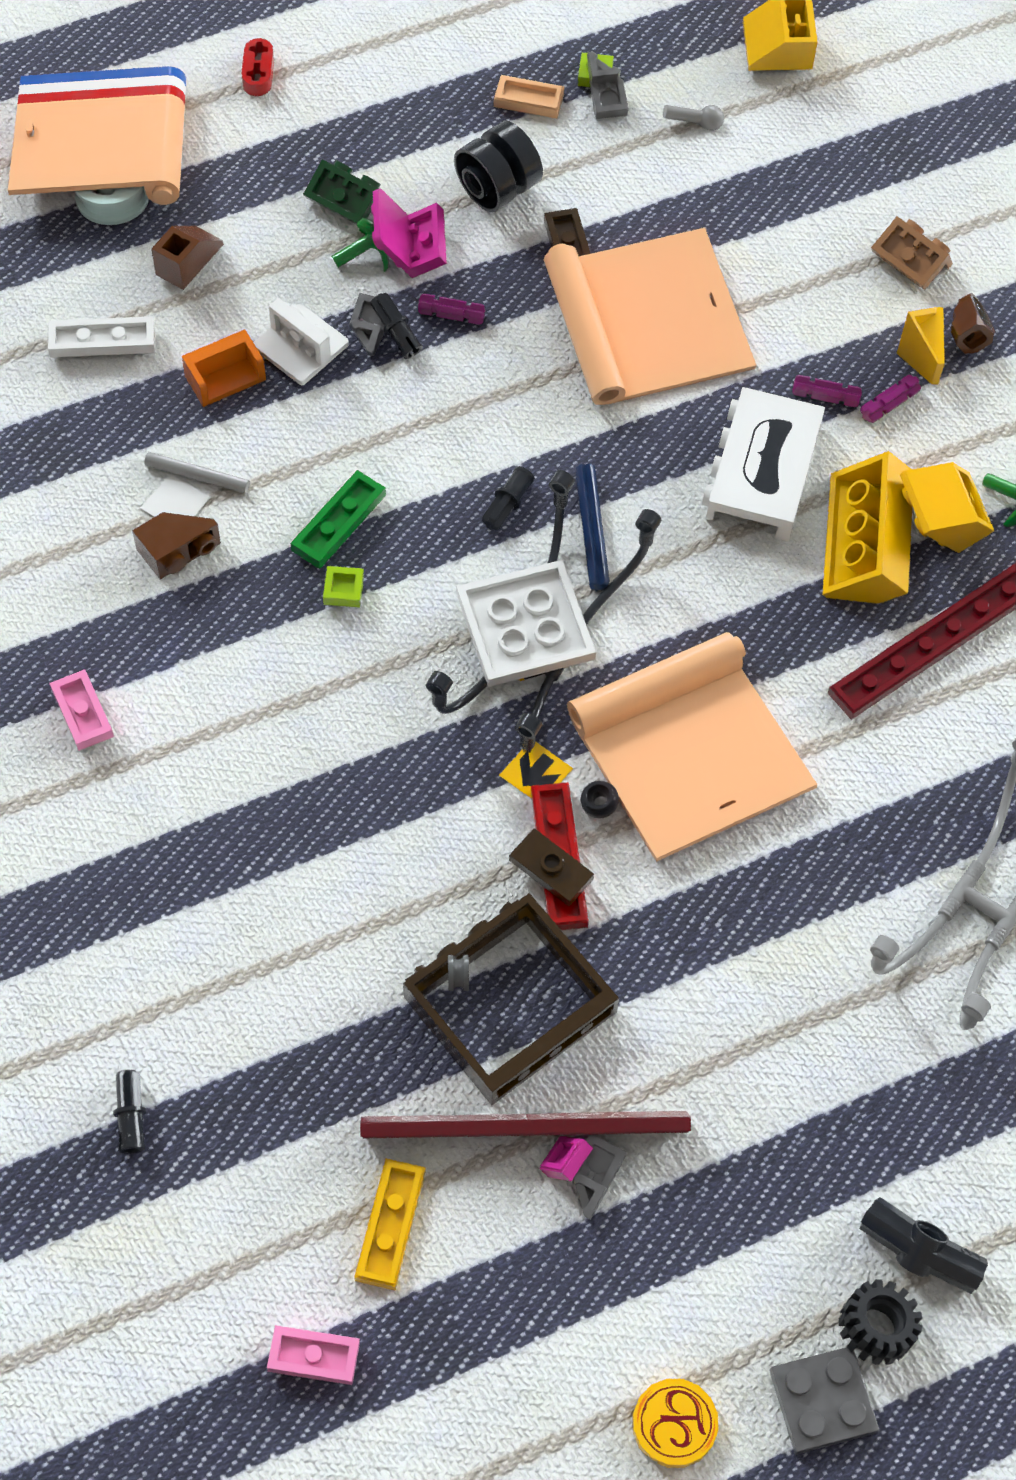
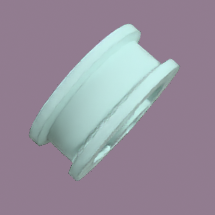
M144 186L97 189L96 193L91 190L74 191L76 204L81 214L90 221L103 225H117L128 222L139 216L149 202Z

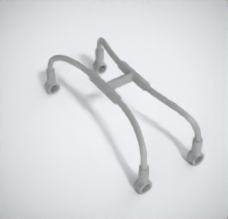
M1016 738L1012 742L1014 748L1011 757L1012 764L987 842L977 860L972 861L938 911L939 916L923 935L896 957L899 946L888 936L879 935L870 948L873 955L871 967L876 974L883 975L895 970L918 953L939 932L946 921L952 920L964 901L996 920L998 923L985 941L986 946L974 967L966 988L960 1012V1027L963 1030L974 1028L977 1022L983 1021L991 1009L989 1001L983 996L976 994V990L993 952L999 950L1007 935H1009L1016 924V896L1006 909L973 888L986 869L985 864L996 846L1008 813L1016 784Z

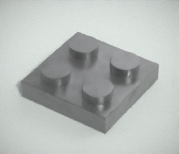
M848 1347L770 1368V1375L795 1455L869 1436L879 1431L855 1352H851Z

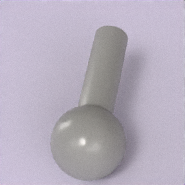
M665 105L663 108V118L699 123L706 130H717L724 123V114L715 105L705 106L702 110Z

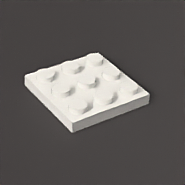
M563 560L456 586V594L488 687L595 660L596 650Z

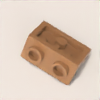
M896 216L873 244L871 250L925 290L943 267L949 269L953 263L950 254H948L951 250L939 239L934 238L931 241L923 235L924 230L913 220L908 219L905 222Z

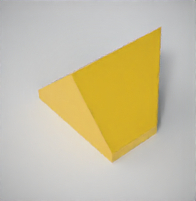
M943 307L908 311L897 355L929 383L937 385L939 384L945 364Z

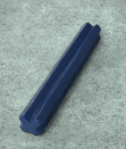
M591 463L579 464L576 467V480L589 585L593 591H603L609 585L610 579L595 466Z

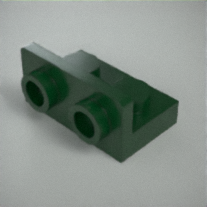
M322 159L303 195L312 202L357 224L362 218H368L370 215L371 205L373 204V191L379 189L381 184L366 175H363L361 179L352 175L353 170L340 161L335 160L334 164H331Z

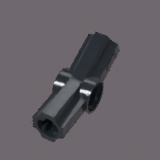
M881 1197L873 1202L861 1220L859 1229L897 1254L896 1259L898 1263L909 1272L921 1277H928L931 1274L970 1294L977 1290L981 1284L988 1266L987 1259L950 1241L948 1236L937 1226L923 1220L915 1221Z

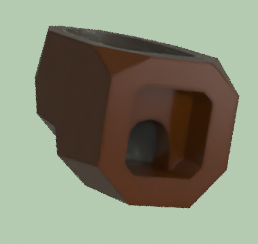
M970 293L957 302L953 312L951 334L957 347L965 354L978 353L993 342L995 330L980 300L973 293Z

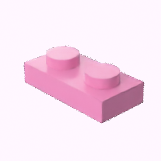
M86 670L50 683L52 692L78 751L114 737L112 728Z
M275 1325L267 1370L273 1373L352 1385L360 1339Z

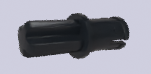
M387 293L376 295L371 300V306L385 326L384 333L392 337L404 359L412 357L410 352H413L414 356L423 349V346L408 326L409 319L407 316L401 315Z
M517 466L505 485L495 491V499L482 516V522L486 525V528L499 530L510 513L520 507V499L535 480L534 475L528 469Z
M122 1070L116 1074L117 1109L113 1111L114 1117L118 1119V1151L124 1154L139 1153L145 1150L143 1115L146 1114V1108L142 1107L140 1074L136 1070Z

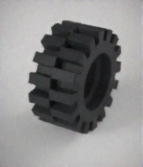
M875 1279L872 1284L867 1281L860 1288H857L840 1311L842 1315L839 1318V1326H845L840 1332L842 1340L851 1339L847 1345L848 1349L851 1352L856 1348L860 1349L861 1353L858 1358L863 1361L869 1355L872 1356L871 1364L879 1365L883 1359L885 1365H889L896 1359L899 1361L918 1340V1335L922 1332L923 1325L918 1324L923 1319L921 1311L913 1312L918 1305L915 1298L907 1301L905 1297L909 1292L905 1288H902L898 1293L894 1291L896 1283L889 1281L883 1287L882 1279ZM872 1309L884 1313L893 1323L894 1333L885 1335L875 1330L867 1319V1311Z

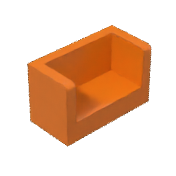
M245 329L182 356L185 378L203 407L266 380L263 357Z

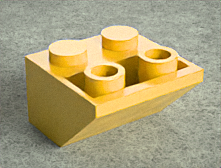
M768 0L743 17L748 71L813 69L818 41L812 0Z
M954 462L906 470L899 474L905 487L902 489L903 496L907 503L913 507L917 516L914 519L915 525L924 537L928 536L936 540L942 547L946 546L960 553L994 532L970 472Z

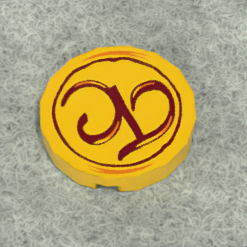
M664 1379L650 1385L639 1397L632 1415L633 1435L639 1449L647 1457L649 1456L652 1460L656 1461L657 1464L667 1468H685L699 1462L712 1448L718 1433V1412L711 1397L699 1385L685 1379Z

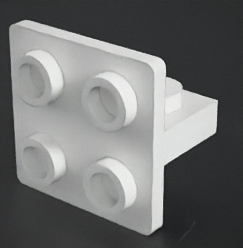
M277 298L269 305L271 328L253 342L264 358L300 385H305L349 346L348 338L304 305L289 306L280 298Z

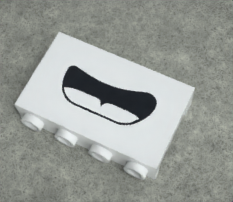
M742 387L739 400L732 399L727 420L732 421L731 428L724 427L719 448L724 449L722 457L715 456L710 474L711 477L716 478L714 485L707 484L704 492L702 505L708 507L706 519L713 521L717 511L777 526L775 538L789 542L825 407Z

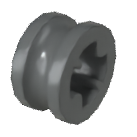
M448 955L449 991H454L456 987H462L464 991H469L468 955H463L461 959H455L453 955Z

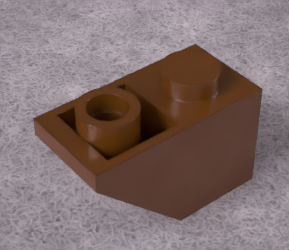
M196 225L171 226L151 249L155 274L184 290L224 245L223 240Z
M162 512L132 530L136 550L160 580L169 574L178 573L187 563L200 555L204 556L211 553L221 543L218 523L212 518Z

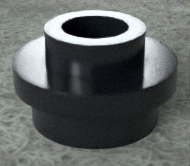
M594 781L584 788L580 801L586 814L593 818H605L617 809L619 796L612 784L605 781ZM598 797H605L607 799L602 805L594 804L595 799Z

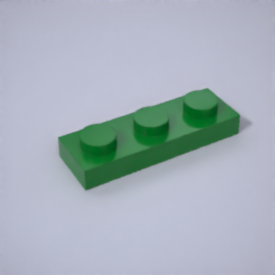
M356 470L290 543L291 551L318 569H321L386 496V487Z

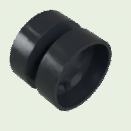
M507 120L496 124L484 132L481 138L472 140L454 154V166L460 183L470 198L488 212H496L516 197V194L524 193L539 183L543 177L541 158L533 142L519 126Z

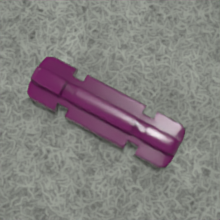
M421 294L419 298L418 312L420 314L432 316L433 313H437L436 317L464 322V319H469L468 323L479 325L483 323L486 309L483 304L472 302L471 305H467V301L439 297L438 300L435 299V295Z
M796 375L792 392L796 396L806 397L809 394L812 395L811 399L835 404L843 401L845 406L858 407L862 389L852 385L844 388L842 383L815 378V381H810L808 376Z
M907 375L898 381L899 385L895 383L874 397L873 400L875 402L872 400L868 401L860 408L862 418L865 421L874 423L882 418L884 414H888L907 401V396L911 398L921 390L919 379L916 376Z

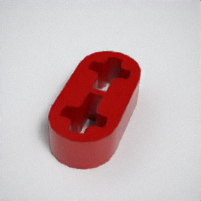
M255 38L248 41L244 47L241 72L243 89L247 94L263 96L272 87L274 52L270 41ZM257 53H262L261 60H255ZM255 74L261 75L259 81H254Z

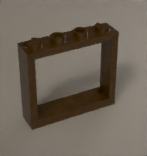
M530 893L520 900L517 899L512 904L508 901L500 909L499 915L489 922L483 920L477 923L469 931L467 938L458 944L452 942L445 946L438 953L436 960L426 967L420 965L414 968L415 973L405 979L403 983L405 1000L491 1106L617 1013L619 997ZM527 924L591 1000L488 1075L425 996L448 980V955H453L455 959H461L463 955H468L470 964L520 927Z

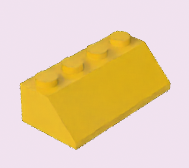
M890 451L843 468L830 475L822 594L826 598L879 604L908 594L912 507L903 496L902 489L905 487L899 474L906 470H911V468Z

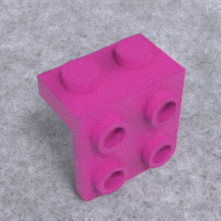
M381 188L373 191L371 211L374 216V231L372 232V238L379 250H383L393 260L398 268H402L411 278L447 264L444 209L437 202L408 215Z

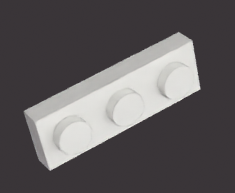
M154 317L49 321L48 351L50 358L155 353Z

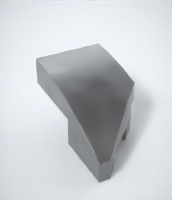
M593 51L588 52V72L595 119L627 116L629 108L624 81L620 78L621 70L615 66L611 68L597 59L598 55Z
M359 293L350 320V327L367 354L374 356L384 335L385 326L371 306V300L375 296Z
M594 1134L589 1135L586 1140L593 1149L573 1178L583 1214L590 1220L627 1155L626 1151Z

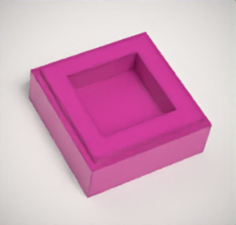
M560 1136L539 1169L549 1178L571 1182L593 1147L584 1139Z

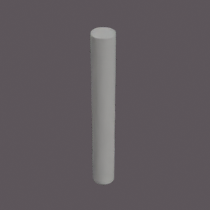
M148 452L145 457V466L245 494L250 487V480L151 452Z

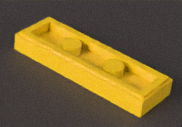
M385 1158L354 1276L356 1282L396 1290L426 1167Z

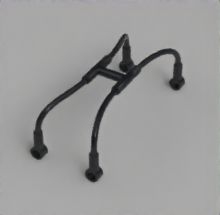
M563 470L556 471L549 483L550 489L554 492L553 503L556 509L553 538L547 563L555 562L558 559L564 511L568 504V494L575 484L573 476ZM650 509L642 510L635 522L637 529L640 530V547L629 564L585 611L583 618L586 626L599 608L644 559L649 546L653 544L654 533L662 521L660 515ZM564 668L545 672L546 678L538 692L531 714L523 713L515 726V730L520 734V746L523 748L524 753H530L535 746L536 735L542 727V722L539 718L544 702L553 682L559 679ZM433 671L425 685L428 691L432 693V704L436 707L437 711L442 714H449L472 701L487 687L485 676H483L467 693L450 704H447V693L453 681L448 675L440 671Z

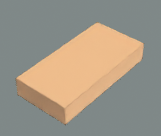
M501 75L494 97V107L557 119L564 96V86Z

